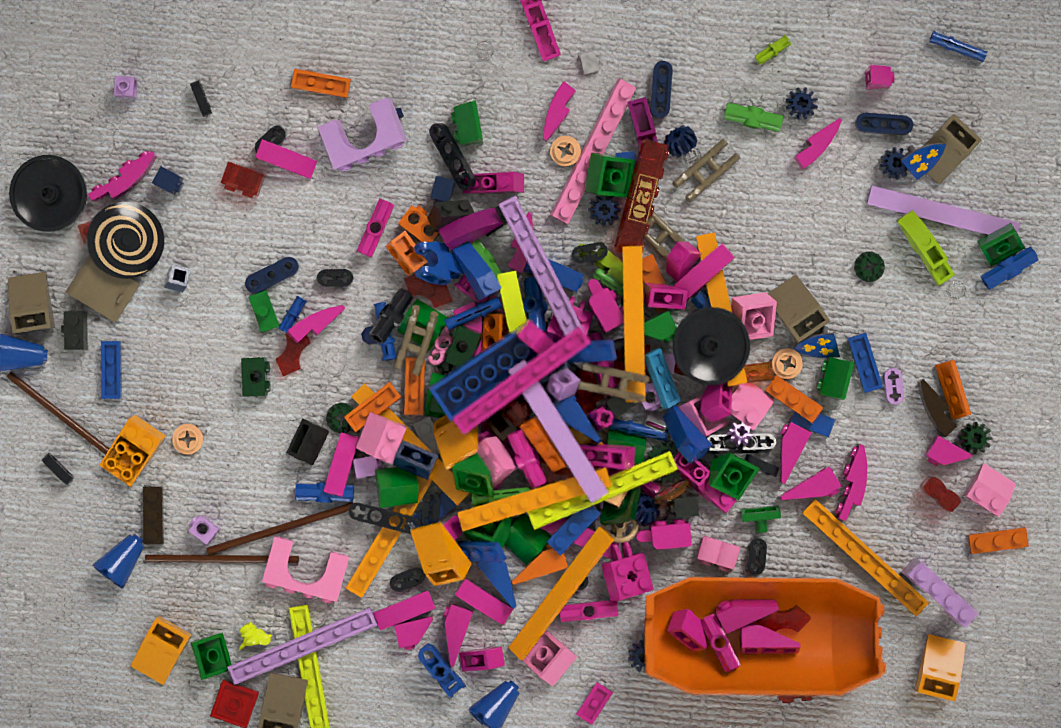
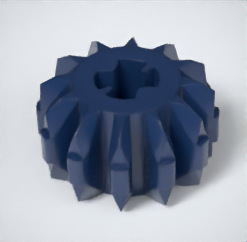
M799 87L796 88V94L791 91L789 93L791 98H786L785 100L787 103H790V105L786 106V110L792 109L789 114L790 116L797 113V120L800 119L801 114L804 120L808 118L807 113L813 116L814 111L812 109L818 108L816 104H813L818 98H811L814 94L813 91L806 94V87L802 93ZM799 99H801L802 102H806L804 108H802L801 105L797 104L800 101Z
M682 125L679 128L676 127L675 130L670 131V134L665 136L664 144L669 154L679 158L682 155L686 156L688 152H692L691 149L696 147L698 140L694 131L689 126L685 127Z
M893 147L892 153L886 150V156L880 157L885 163L879 164V167L886 168L882 171L883 174L890 172L888 175L889 179L895 174L896 180H899L900 174L906 177V171H909L901 161L909 152L903 155V148H900L897 153L896 147ZM899 160V168H897V166L894 167L892 165L894 161Z
M597 195L595 198L598 203L590 202L595 208H588V212H595L590 216V219L597 217L596 225L599 224L600 220H603V227L606 226V220L612 225L613 220L611 217L618 220L619 216L614 214V212L619 213L621 209L614 208L619 204L618 201L613 204L611 203L614 196H611L608 201L606 200V195H603V200ZM603 205L610 209V212L606 213L607 215H603L602 211H599V208L602 209Z
M643 493L639 495L635 521L637 525L641 523L645 527L655 522L660 511L658 509L659 505L655 503V499H651L649 495L645 496Z
M639 640V647L635 643L632 644L636 649L635 651L628 650V653L634 655L628 657V661H634L631 664L632 668L639 665L637 671L641 672L642 667L645 669V659L641 661V657H639V654L644 653L643 641Z

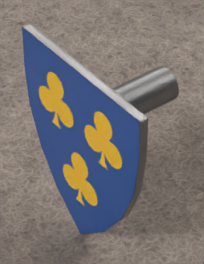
M946 143L927 144L918 149L910 145L907 148L909 154L903 157L901 161L915 179L918 180L936 165L944 152Z
M826 326L820 328V334L806 337L793 347V350L811 357H840L834 332L828 333Z

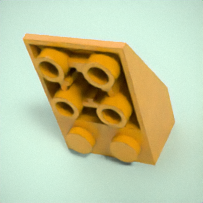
M134 415L127 420L99 466L131 487L158 451L166 435Z
M447 415L434 422L433 434L446 470L465 458L473 456L478 451V425L463 434L454 420L450 421Z
M441 522L411 529L410 532L423 572L434 586L464 580L472 563Z
M161 616L156 617L130 666L164 685L191 639L192 634Z
M928 634L914 690L919 693L956 702L966 643Z

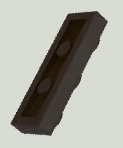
M163 486L143 487V544H164Z

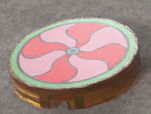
M683 479L670 485L654 497L656 503L662 505V500L671 501L687 490L686 487L690 488V483L687 479Z

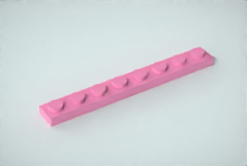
M617 79L550 216L565 224H569L585 192L591 152L604 154L626 110L627 102L630 101L636 89L633 85L622 79Z

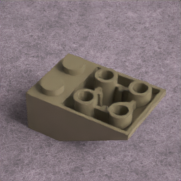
M954 114L923 145L946 143L941 158L927 172L938 184L982 141Z
M46 271L9 277V314L12 333L24 334L54 329L55 323Z
M794 275L767 293L777 301L776 314L795 343H799L830 322L824 310L797 275Z
M270 672L258 728H300L308 680Z

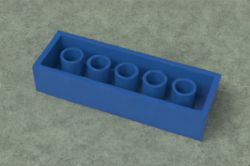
M522 325L428 387L450 421H453L455 416L511 376L508 370L524 360L530 363L539 356L515 335Z

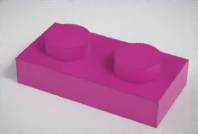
M596 682L576 715L592 725L613 692L599 682Z

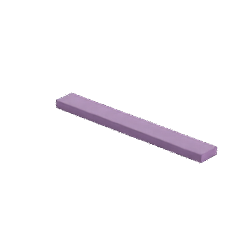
M871 186L866 204L901 214H907L913 210L921 219L984 235H989L1009 223H1012L1018 234L1020 227L1018 222L876 186Z
M516 195L498 204L564 335L567 336L579 326L583 330Z
M524 360L508 371L512 376L528 363ZM537 381L522 393L589 500L593 503L606 495L608 490L540 382Z
M369 607L232 664L227 668L235 685L375 627L377 622Z

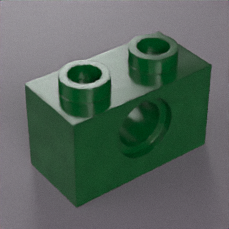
M464 325L455 328L452 334L454 341L452 346L449 345L446 350L445 356L447 359L445 362L459 367L474 357L484 333ZM460 342L466 343L467 350L465 352L459 349Z
M265 357L241 358L242 397L267 396V392L271 391L270 380L267 381V373H270V362L266 361ZM256 371L261 374V380L257 383L253 382L251 378L252 374Z

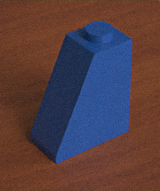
M548 259L562 288L577 292L583 284L584 274ZM527 262L523 272L534 276Z

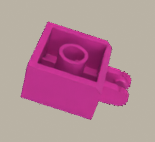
M590 279L587 286L592 296L589 298L587 305L605 334L624 323V309L616 304L617 296L613 290L603 289L600 283H598L599 281Z
M571 296L569 302L587 335L594 314L584 310L586 304L584 300L580 302L579 307L573 306L575 297ZM552 312L545 334L556 344L565 335Z
M684 518L672 519L673 523L657 520L653 525H649L650 529L639 531L636 534L638 541L642 543L651 542L657 550L692 546L690 523L685 521Z
M624 542L621 545L624 557L621 556L618 545L614 544L611 546L613 560L602 563L610 601L623 600L654 590L645 554H632L629 542Z

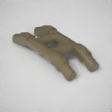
M724 138L672 182L673 186L678 188L692 175L699 182V185L685 196L687 202L695 199L741 159L735 153L721 166L717 164L713 157L728 145ZM707 163L714 172L705 179L698 170Z
M640 198V203L637 200L635 203L645 207L646 215L649 217L647 223L645 221V223L640 225L637 221L628 219L629 213L627 211L622 214V217L667 261L669 252L660 244L668 236L675 243L677 241H685L647 204H643ZM654 223L663 230L655 239L647 232Z
M413 305L394 368L401 370L407 351L418 354L412 374L419 376L436 326L438 313L435 311L431 312L427 327L424 329L415 326L420 307ZM413 333L424 336L421 347L410 343Z
M583 362L582 370L602 374L600 385L579 382L578 389L640 403L645 401L644 395L628 392L626 389L628 380L647 384L649 382L648 376ZM610 376L621 378L619 390L608 387Z

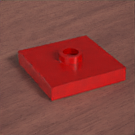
M223 679L210 717L247 728L259 691L239 684L234 685L233 682Z

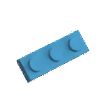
M657 348L644 355V361L663 409H669L681 400L662 350Z

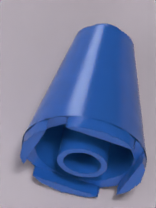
M0 334V372L43 365V361H47L48 350H44L43 345Z
M135 534L133 536L128 535L94 562L92 566L108 580L110 579L115 585L123 589L144 548L142 545L143 540Z
M511 680L510 682L504 681L470 706L468 709L469 713L480 724H484L488 728H502L520 694L518 691L519 687Z

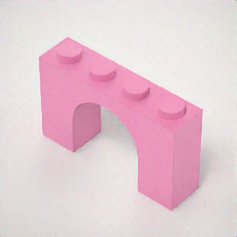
M275 536L262 582H265V586L274 589L280 586L284 588L285 592L295 594V591L302 592V596L311 599L314 596L320 597L322 602L332 604L333 601L337 602L349 556L330 551L326 569L321 578L312 583H301L295 580L288 570V559L293 540Z

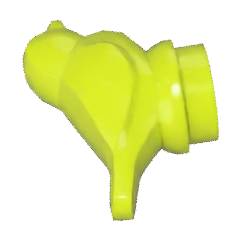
M251 621L239 629L240 636L244 638L243 643L238 648L240 651L245 646H266L271 642L272 635L256 628V625H253Z

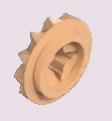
M561 136L553 141L550 154L554 162L566 167L577 162L581 154V148L578 141L573 137ZM570 144L569 152L572 155L566 154L561 158L562 151L558 147L566 148Z
M785 348L779 350L773 357L772 368L774 373L780 378H794L802 370V358L793 349ZM791 356L790 363L795 367H787L783 371L784 364L780 360L786 361Z
M183 424L174 431L172 442L178 452L193 454L202 447L204 438L198 427L192 424ZM187 431L190 437L196 438V440L190 441L189 448L186 441L180 440L186 437Z

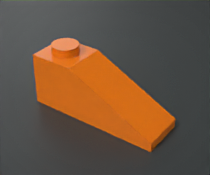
M546 545V549L542 550L512 579L513 585L568 568L564 552L560 555L550 545Z

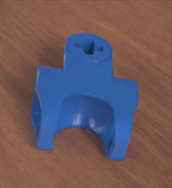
M438 241L420 242L414 246L416 254L424 256L429 265L415 270L418 278L432 284L446 285L451 283V279H457L461 274H464L454 254L449 253V248L445 243Z
M427 643L419 650V660L450 698L454 697V694L461 688L464 689L466 687L463 680L453 671L447 660L433 644ZM425 651H431L434 657L431 659L425 658ZM438 667H443L444 672H438ZM455 681H457V683L453 685L450 689L448 688Z

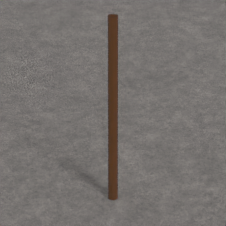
M13 372L7 375L6 378L106 455L110 449Z
M353 502L207 547L208 555L348 512Z
M145 555V562L267 563L269 555ZM289 556L288 563H299V556Z

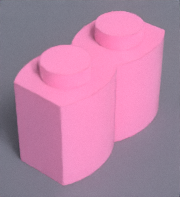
M703 535L697 559H700L699 563L707 566H711V563L719 565L718 569L729 572L730 569L734 570L741 547Z

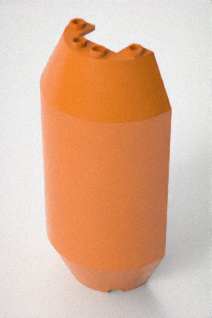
M689 577L646 596L644 621L645 672L647 675L679 690L696 695L841 696L886 674V663L882 662L883 650L882 646H879V639L882 638V628L878 627V621L884 615V604H881L879 597L839 579ZM732 599H776L779 610L752 623L761 625L800 643L799 653L741 654L740 628L726 634L719 621L741 664L737 669L726 673L704 629L707 648L691 651L668 632V628L675 611L689 609L702 620L715 613L716 615L715 607L723 601H730ZM717 639L715 642L716 647L723 648L726 643L725 639Z

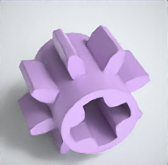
M744 422L739 425L733 423L732 429H729L727 432L728 435H731L729 442L735 443L736 447L739 444L746 446L748 440L752 437V434L749 433L751 427L744 425Z

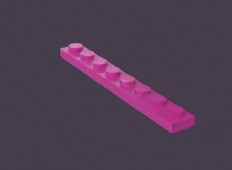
M579 326L453 418L454 422L463 434L467 433L587 346L591 341Z

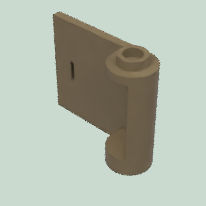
M88 255L67 288L66 293L116 323L140 283L132 278H116L104 273Z

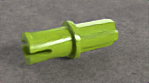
M783 35L774 43H769L768 47L755 55L758 64L765 63L773 56L777 57L779 52L791 46L789 38Z

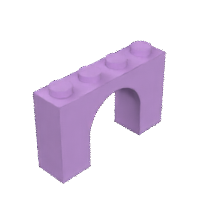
M384 98L369 105L376 123L377 134L373 143L365 149H357L349 142L341 120H332L318 126L334 170H341V172L352 169L351 165L358 163V165L364 164L369 161L368 158L374 155L375 158L386 154V150L391 148L392 150L400 149L403 147V143L408 142L391 98Z
M913 558L901 571L914 585L920 587L932 597L957 624L966 628L979 614L922 561Z

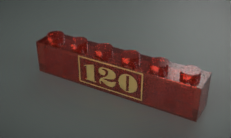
M642 139L613 251L623 254L622 247L642 246L643 253L645 246L643 243L644 235H647L649 231V216L652 217L653 201L659 193L658 182L664 175L663 163L669 156L668 145Z

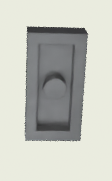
M430 416L413 424L419 439L434 454L439 455L440 451L433 434L434 424Z

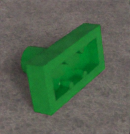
M267 290L249 296L248 298L261 333L279 327L280 324Z
M778 505L740 509L742 521H755L757 533L768 531L767 520L781 518V511Z

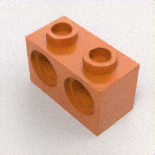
M412 205L398 222L401 227L421 242H434L440 235V232H434L431 236L424 234V229L427 226H431L425 215L427 212L419 205L416 208ZM417 214L420 219L417 224L409 222L411 215Z
M404 231L385 247L406 275L410 276L428 261L424 256L416 254L414 251L416 244L407 232Z
M486 314L487 316L483 318L484 335L482 351L509 333L505 314Z

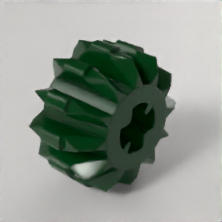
M974 422L973 427L969 423L966 424L968 431L961 429L965 436H959L960 440H965V442L961 443V447L967 446L966 452L968 453L972 449L973 454H978V449L981 453H984L985 448L983 446H991L986 442L987 440H992L991 436L986 435L991 430H984L985 424L978 426V422ZM974 435H979L977 441H972Z

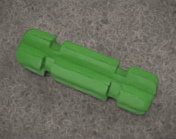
M598 268L593 278L598 281L601 280L602 284L613 291H618L617 294L623 297V284H619L620 281L609 274H604L605 271Z

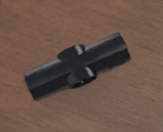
M398 289L390 303L379 313L380 318L369 333L374 341L381 344L384 343L393 328H396L404 318L403 313L414 298L408 290Z

